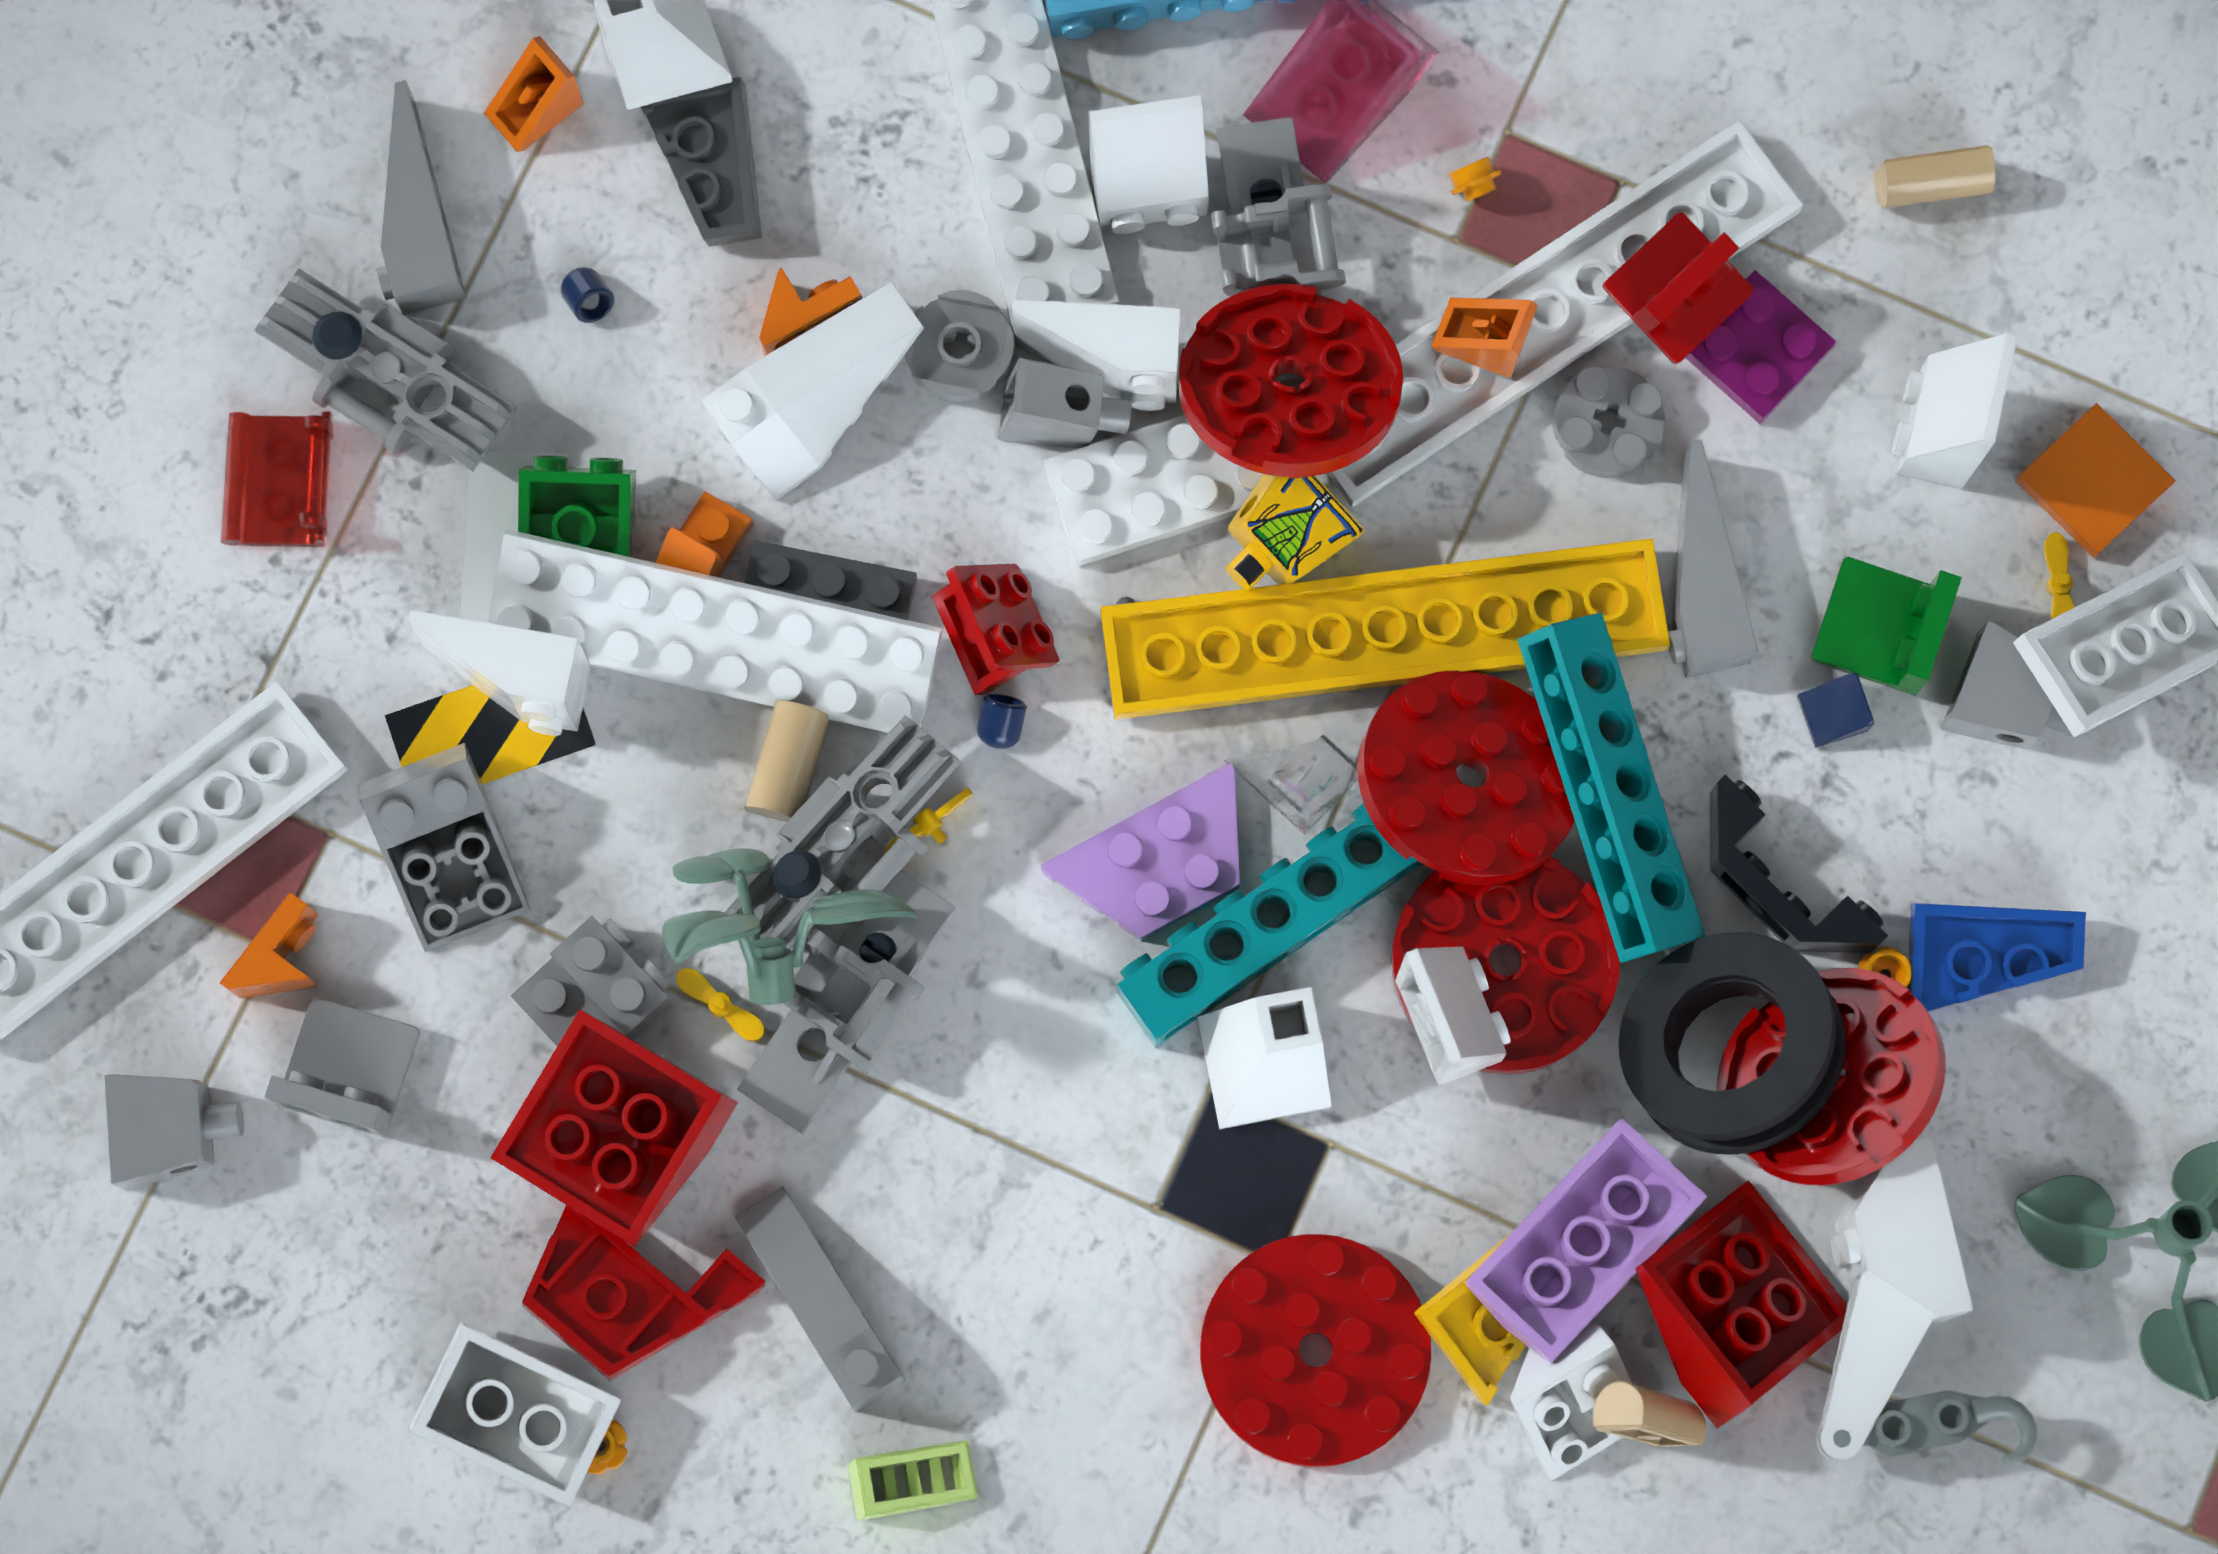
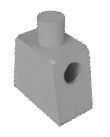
M1019 358L1004 387L998 440L1082 448L1091 443L1098 430L1126 434L1131 418L1132 403L1128 400L1103 397L1104 377L1100 374Z
M1988 620L1977 633L1940 729L2021 749H2030L2040 739L2045 726L2073 737L2013 644L2019 637Z
M118 1074L105 1075L111 1184L124 1190L135 1189L209 1168L214 1165L213 1139L243 1136L244 1118L240 1102L211 1105L209 1087L199 1080Z

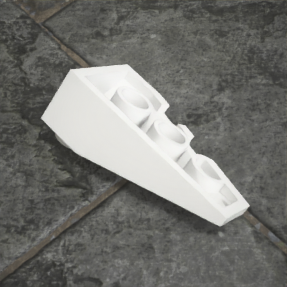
M890 282L747 366L700 401L731 446L777 501L823 467L832 454L831 449L847 427L849 425L853 426L863 412L861 410L863 405L880 382L886 381L924 329V326L894 284Z

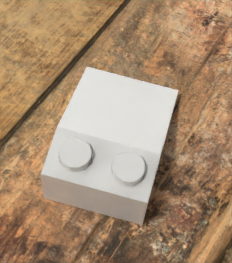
M1200 95L1089 111L1090 171L1101 231L1113 229V232L1116 234H1130L1144 229L1145 224L1165 221L1170 226H1184L1196 222L1199 216L1208 215L1209 192L1203 111Z
M1012 300L1015 345L1050 364L1102 375L1104 377L1103 393L1115 399L1131 401L1132 407L1135 409L1158 411L1164 409L1165 405H1176L1181 308Z
M2005 333L1930 354L1919 372L1911 370L1903 397V403L1912 404L1908 423H1899L1892 447V454L1900 456L1897 470L1898 475L1958 489L1964 487L1996 441L2018 336Z
M410 610L408 621L425 651L524 723H529L528 729L551 736L561 735L562 729L578 732L591 666L588 665L589 662L578 638Z
M1463 947L1417 948L1406 952L1395 982L1438 1086L1501 1062L1507 1054L1504 1045L1511 1043L1500 1012L1490 1013L1482 992L1489 990V986L1478 959L1468 960Z
M461 1322L409 1426V1430L417 1436L570 1507L622 1399Z

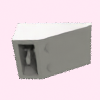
M465 743L359 784V801L424 952L530 911V906L489 799Z

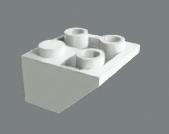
M594 0L601 37L627 110L732 82L731 73L704 0Z
M1312 987L1255 997L1197 1017L1219 1130L1332 1107L1324 1046Z
M1594 1319L1552 1363L1543 1359L1529 1348L1510 1397L1539 1462L1550 1481L1623 1438L1598 1431L1596 1427H1593L1594 1404L1600 1392L1614 1382L1632 1384L1615 1344Z

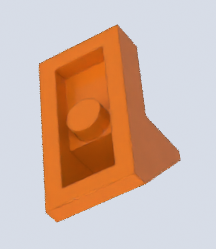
M782 267L779 268L759 336L764 356L862 299L861 293L851 276L840 282L832 279L818 285L809 293V299L802 302Z
M704 491L681 529L678 530L673 526L670 527L656 563L720 578L753 526L752 518Z
M290 892L223 977L220 984L239 998L317 987L318 985L287 962L285 958L290 951L297 953L308 943L315 932L316 926L313 922L318 917V914L309 905Z

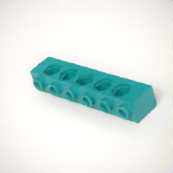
M1602 612L1553 623L1518 638L1517 641L1620 963L1706 937Z
M1363 803L1352 812V816L1355 818L1354 822L1339 832L1333 826L1320 832L1305 845L1310 852L1292 864L1287 858H1284L1269 867L1259 877L1263 884L1246 896L1241 889L1228 895L1213 908L1217 916L1204 925L1198 927L1193 921L1172 934L1166 940L1170 945L1169 949L1154 959H1151L1148 953L1129 963L1120 971L1124 979L1117 984V994L1152 1044L1157 1048L1196 1021L1197 1017L1206 1014L1421 866L1422 863L1412 856L1406 860L1387 843L1375 827ZM1359 840H1369L1377 845L1381 857L1373 864H1361L1351 856L1350 846ZM1321 871L1333 879L1335 889L1326 896H1315L1306 890L1303 879L1311 872ZM1267 903H1277L1285 908L1289 920L1282 927L1268 928L1259 921L1257 917L1258 909ZM1220 935H1231L1240 941L1243 951L1233 960H1221L1212 953L1210 948L1211 942ZM1177 966L1188 968L1196 977L1195 985L1192 989L1183 993L1170 990L1163 980L1168 970Z

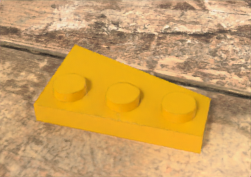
M1508 1236L1414 1312L1478 1401L1486 1406L1489 1405L1499 1389L1496 1385L1511 1361H1517L1526 1345L1503 1328L1466 1286L1465 1282Z

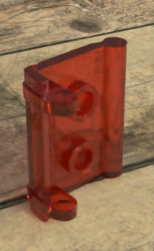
M330 411L322 412V416H261L243 412L229 413L221 528L222 544L231 546L281 547L325 546V536L328 534L327 501L330 450L334 432L332 413Z

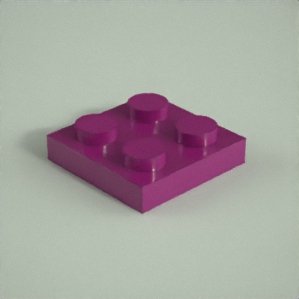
M1754 270L1746 278L1754 288V293L1701 342L1686 359L1761 425L1830 353L1837 341L1761 274Z

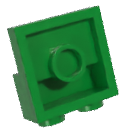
M544 455L534 456V466H524L519 469L518 532L632 558V527L635 526L636 470L623 469V459L590 458V468L568 467V457Z

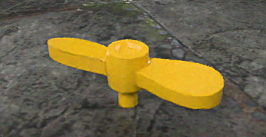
M2057 532L2051 533L2043 544L2044 556L2050 573L2046 585L2048 593L2052 596L2050 620L2075 608L2070 595L2073 579L2067 573L2069 548L2065 538Z
M966 787L937 811H934L931 807L924 809L913 819L915 825L909 830L918 838L922 835L926 838L932 835L939 845L948 838L940 829L943 825L942 819L967 801L973 795L969 787ZM897 837L885 847L884 853L898 840Z
M684 968L677 972L676 982L678 987L685 994L708 1005L712 1015L725 1018L735 1032L743 1039L757 1042L764 1037L765 1028L762 1021L750 1012L733 1005L729 995L723 992H716L699 972L689 968Z

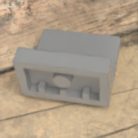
M312 998L285 1078L271 1075L264 1097L279 1107L386 1138L420 1036V1031L417 1027L320 998Z

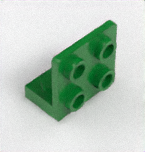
M1845 557L1841 562L1811 653V659L1814 662L1849 674L1857 672L1861 678L1916 696L1929 681L1962 577L1940 570L1929 584L1852 557Z

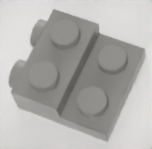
M590 916L550 953L552 958L511 995L516 1003L556 1046H558L579 1009L634 1040L673 1004L663 992L671 984L649 959L641 966L632 959L625 950L633 942L611 918L601 925L593 916Z

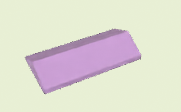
M1620 1118L1466 1280L1465 1284L1505 1330L1543 1359L1552 1363L1637 1273L1635 1268L1652 1256L1708 1196L1623 1118Z

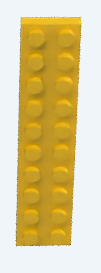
M1653 538L1255 587L1250 590L1239 589L1100 607L1114 720L1406 684L1418 677L1441 671L1458 670L1460 672L1473 671L1486 674L1526 669L1517 641L1518 638L1553 623L1600 612L1603 614L1616 657L1668 651L1670 647Z

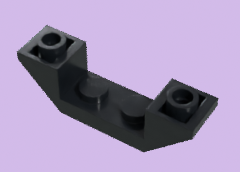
M1725 774L1710 792V871L1781 942L1789 945L1796 951L1871 953L1888 935L1880 928L1884 924L1882 918L1870 905L1862 900L1855 903L1847 895L1815 926L1808 919L1811 916L1809 908L1799 897L1790 891H1786L1783 894L1768 879L1771 875L1769 869L1755 854L1750 851H1745L1742 854L1736 848L1761 822L1766 814L1759 808L1762 802L1751 787L1741 780H1737L1734 783Z

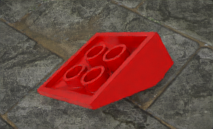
M579 1009L490 1158L625 1242L636 1246L709 1153L739 1102Z
M1749 1180L1635 1268L1680 1383L1716 1429L1753 1405L1837 1335L1843 1327L1848 1304Z

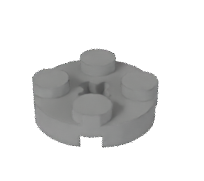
M966 290L948 291L938 295L939 299L930 302L924 308L922 305L914 314L924 326V329L905 353L914 382L931 395L946 401L968 402L991 397L996 392L998 385L1008 376L1015 356L1014 333L1006 317L999 311V307L988 297ZM958 334H965L968 336V345L975 347L971 354H965L961 359L953 358L952 351L945 349L944 345L946 341L955 342Z
M1591 366L1583 369L1563 389L1553 415V431L1556 440L1558 437L1560 446L1566 452L1565 457L1573 466L1584 473L1602 478H1614L1625 475L1627 471L1634 470L1641 464L1644 465L1655 454L1665 429V413L1659 389L1655 385L1648 383L1638 373L1618 366ZM1607 409L1617 412V418L1624 421V428L1614 427L1611 434H1605L1601 432L1602 423L1595 420L1594 415L1596 413L1604 414Z

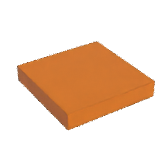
M2096 403L2030 464L2015 481L2088 554L2095 558L2167 491L2176 480Z

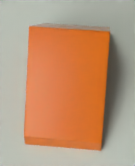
M538 36L532 38L484 114L515 151L520 152L527 149L572 114L584 102L575 76L547 43Z
M1450 297L1431 347L1437 352L1511 379L1538 305L1532 300Z

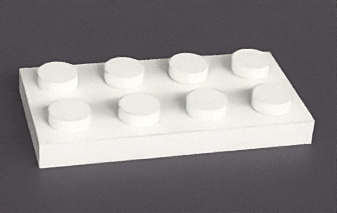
M1185 414L1043 460V467L1078 567L1234 517L1264 475L1236 465L1212 450L1196 434Z
M2186 552L2023 633L2013 644L2075 738L2218 664V601Z

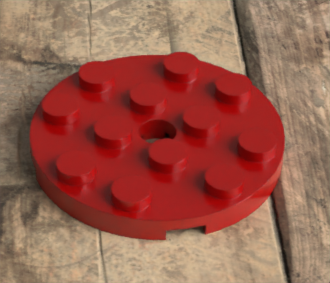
M1275 284L1256 287L1221 301L1205 313L1196 323V330L1187 342L1186 347L1182 349L1180 356L1179 397L1184 414L1191 427L1204 443L1223 458L1245 469L1272 476L1290 478L1316 476L1339 470L1360 460L1380 444L1393 426L1398 414L1403 386V369L1397 347L1385 327L1369 311L1350 299L1344 304L1332 298L1318 295V287L1298 284ZM1284 373H1293L1298 377H1302L1304 382L1300 384L1299 390L1296 391L1294 386L1283 385L1278 380L1275 381V379Z
M1459 670L1435 672L1409 681L1392 693L1379 707L1361 741L1357 763L1358 782L1365 808L1372 822L1387 843L1406 860L1412 856L1422 864L1440 872L1439 878L1461 884L1494 885L1523 877L1540 867L1552 856L1567 837L1575 821L1537 700L1517 686L1500 678L1473 671L1460 672ZM1463 763V766L1474 769L1479 775L1484 774L1482 786L1470 787L1461 782L1456 770L1459 765Z
M1550 857L1540 867L1523 877L1494 885L1456 883L1439 878L1440 872L1436 870L1432 872L1407 902L1397 924L1392 944L1391 967L1394 987L1399 1003L1411 1025L1413 1026V1023L1395 982L1406 952L1417 948L1463 947L1468 960L1477 958L1480 962L1489 986V990L1482 992L1490 1013L1500 1012L1511 1043L1504 1045L1507 1054L1501 1062L1478 1071L1504 1075L1522 1074L1549 1067L1574 1053L1591 1037L1606 1016L1613 1002L1620 974V961L1597 892L1588 882L1585 883L1574 872L1561 865L1560 861L1553 857ZM1510 946L1519 953L1521 958L1519 971L1507 977L1497 973L1492 968L1491 964H1489L1490 952L1496 947Z
M1833 968L1817 971L1835 999L1843 1018L1846 1035V1052L1843 1064L1845 1075L1840 1076L1825 1106L1805 1127L1791 1137L1771 1147L1744 1153L1755 1165L1772 1176L1796 1184L1832 1185L1869 1175L1884 1167L1907 1150L1926 1128L1937 1108L1944 1087L1946 1057L1941 1034L1934 1020L1925 1007L1904 985L1886 975L1865 969ZM1768 1002L1758 1011L1754 1006L1738 1024L1721 1058L1717 1076V1091L1743 1087L1762 1076L1777 1059L1786 1036L1785 1016L1779 1007Z
M1303 1234L1279 1239L1262 1246L1240 1261L1226 1275L1214 1293L1205 1314L1200 1339V1363L1206 1389L1216 1411L1228 1428L1240 1440L1264 1456L1282 1463L1309 1468L1331 1467L1352 1462L1371 1454L1391 1440L1406 1425L1420 1403L1427 1385L1431 1365V1338L1414 1314L1422 1306L1411 1284L1390 1261L1371 1248L1353 1240L1325 1234ZM1321 1334L1330 1342L1332 1354L1328 1363L1323 1366L1313 1367L1302 1361L1298 1348L1301 1340L1307 1335Z

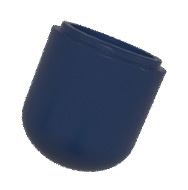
M579 267L573 269L564 277L561 283L562 298L581 322H596L604 318L613 307L614 295L599 273L592 268ZM599 294V303L596 308L586 309L581 307L588 297Z
M987 694L984 696L977 724V735L980 740L986 745L997 749H1006L1014 746L1021 736L1027 709L1025 703L1020 699L1002 694Z

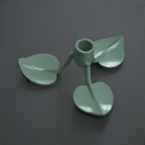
M737 848L719 851L708 856L686 859L676 863L672 868L674 877L685 883L705 884L731 878L737 885L743 914L727 915L725 912L717 910L681 914L671 917L664 922L662 934L667 951L678 965L701 950L738 940L747 966L750 1001L760 1005H773L788 1002L796 996L793 967L804 966L803 950L812 924L831 925L882 917H908L915 920V913L910 906L900 899L877 890L860 889L823 896L813 901L814 909L803 912L791 951L785 947V940L782 938L767 937L760 939L759 936L761 931L760 919L754 914L745 875L768 870V856L759 850Z
M2218 1141L2191 1150L2176 1164L2172 1173L2171 1188L2174 1195L2180 1201L2173 1204L2158 1219L2149 1218L2145 1222L2122 1228H2108L2114 1219L2115 1210L2113 1202L2100 1184L2083 1176L2062 1175L2051 1178L2034 1189L2018 1195L2014 1202V1209L2023 1235L2037 1253L2060 1268L2072 1271H2085L2096 1268L2106 1258V1239L2119 1240L2147 1232L2154 1233V1239L2162 1251L2168 1255L2180 1257L2181 1263L2171 1296L2173 1310L2160 1309L2147 1317L2139 1335L2140 1353L2151 1373L2162 1382L2202 1401L2214 1400L2218 1396V1306L2208 1300H2197L2184 1307L2183 1295L2191 1265L2196 1261L2194 1250L2210 1237L2212 1230L2218 1232Z

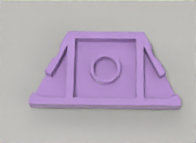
M1231 762L1043 863L1041 870L1051 881L1058 882L1082 899V902L1098 913L1105 914L1117 922L1123 930L1140 941L1145 940L1240 888L1234 767Z

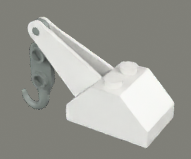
M1933 1138L1915 1140L1896 1159L1865 1176L1835 1224L1837 1234L1830 1236L1831 1250L1836 1267L1838 1269L1845 1268L1848 1281L1852 1283L1821 1425L1817 1434V1445L1825 1457L1834 1461H1841L1855 1456L1862 1446H1870L1882 1455L1896 1456L1955 1444L1963 1441L1990 1421L2008 1419L2017 1425L2021 1436L2017 1448L2003 1457L2004 1464L2011 1466L2022 1462L2029 1456L2037 1441V1426L2032 1413L2021 1402L2010 1397L1991 1396L1983 1398L1955 1391H1941L1887 1402L1930 1324L1950 1320L1974 1310Z

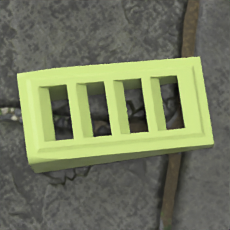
M968 1440L855 1458L848 1464L858 1521L978 1498ZM950 1457L955 1489L948 1491L945 1489L940 1461L941 1458ZM926 1461L932 1493L923 1495L917 1463ZM903 1466L908 1497L899 1499L894 1467ZM879 1470L884 1501L875 1502L870 1474L872 1471Z

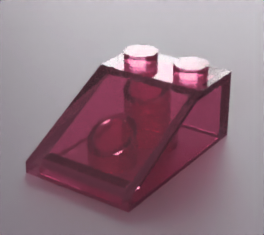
M1328 0L1249 105L1243 116L1252 123L1292 117L1300 163L1323 183H1327L1408 95L1439 54V51L1377 0Z

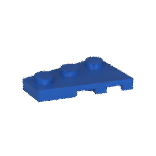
M1911 903L1909 961L1912 974L1907 988L1925 1009L1930 1012L1941 1007L1966 1002L1995 992L2084 969L2086 912Z

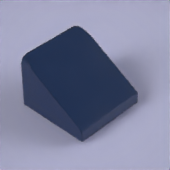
M1857 672L1841 676L1797 695L1815 748L1866 733L1874 725V719Z

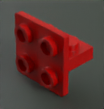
M1679 212L1672 217L1602 285L1605 292L1673 364L1683 361L1754 293V288L1728 261L1739 249L1732 239L1723 232L1710 242L1683 212Z
M1017 564L954 566L946 572L950 584L931 597L974 695L989 694L1027 669L1048 668L1060 661L1054 647L1053 634L1048 625L1042 620L1033 600L1031 584Z

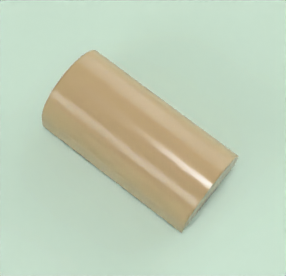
M1985 145L1886 159L1873 173L1879 204L1885 209L1993 193L1995 188L1996 173L1992 147Z
M785 700L776 701L744 807L745 811L788 822L801 808L809 795L829 727V715L804 704Z
M1627 1382L1609 1384L1600 1392L1595 1401L1593 1427H1596L1598 1431L1655 1447L1702 1446V1443H1706V1420L1704 1414L1696 1404Z

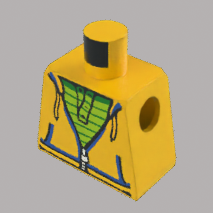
M1264 474L1228 526L1229 533L1244 549L1225 568L1229 576L1245 590H1250L1266 573L1279 585L1292 583L1354 541L1365 529L1316 476L1290 478Z

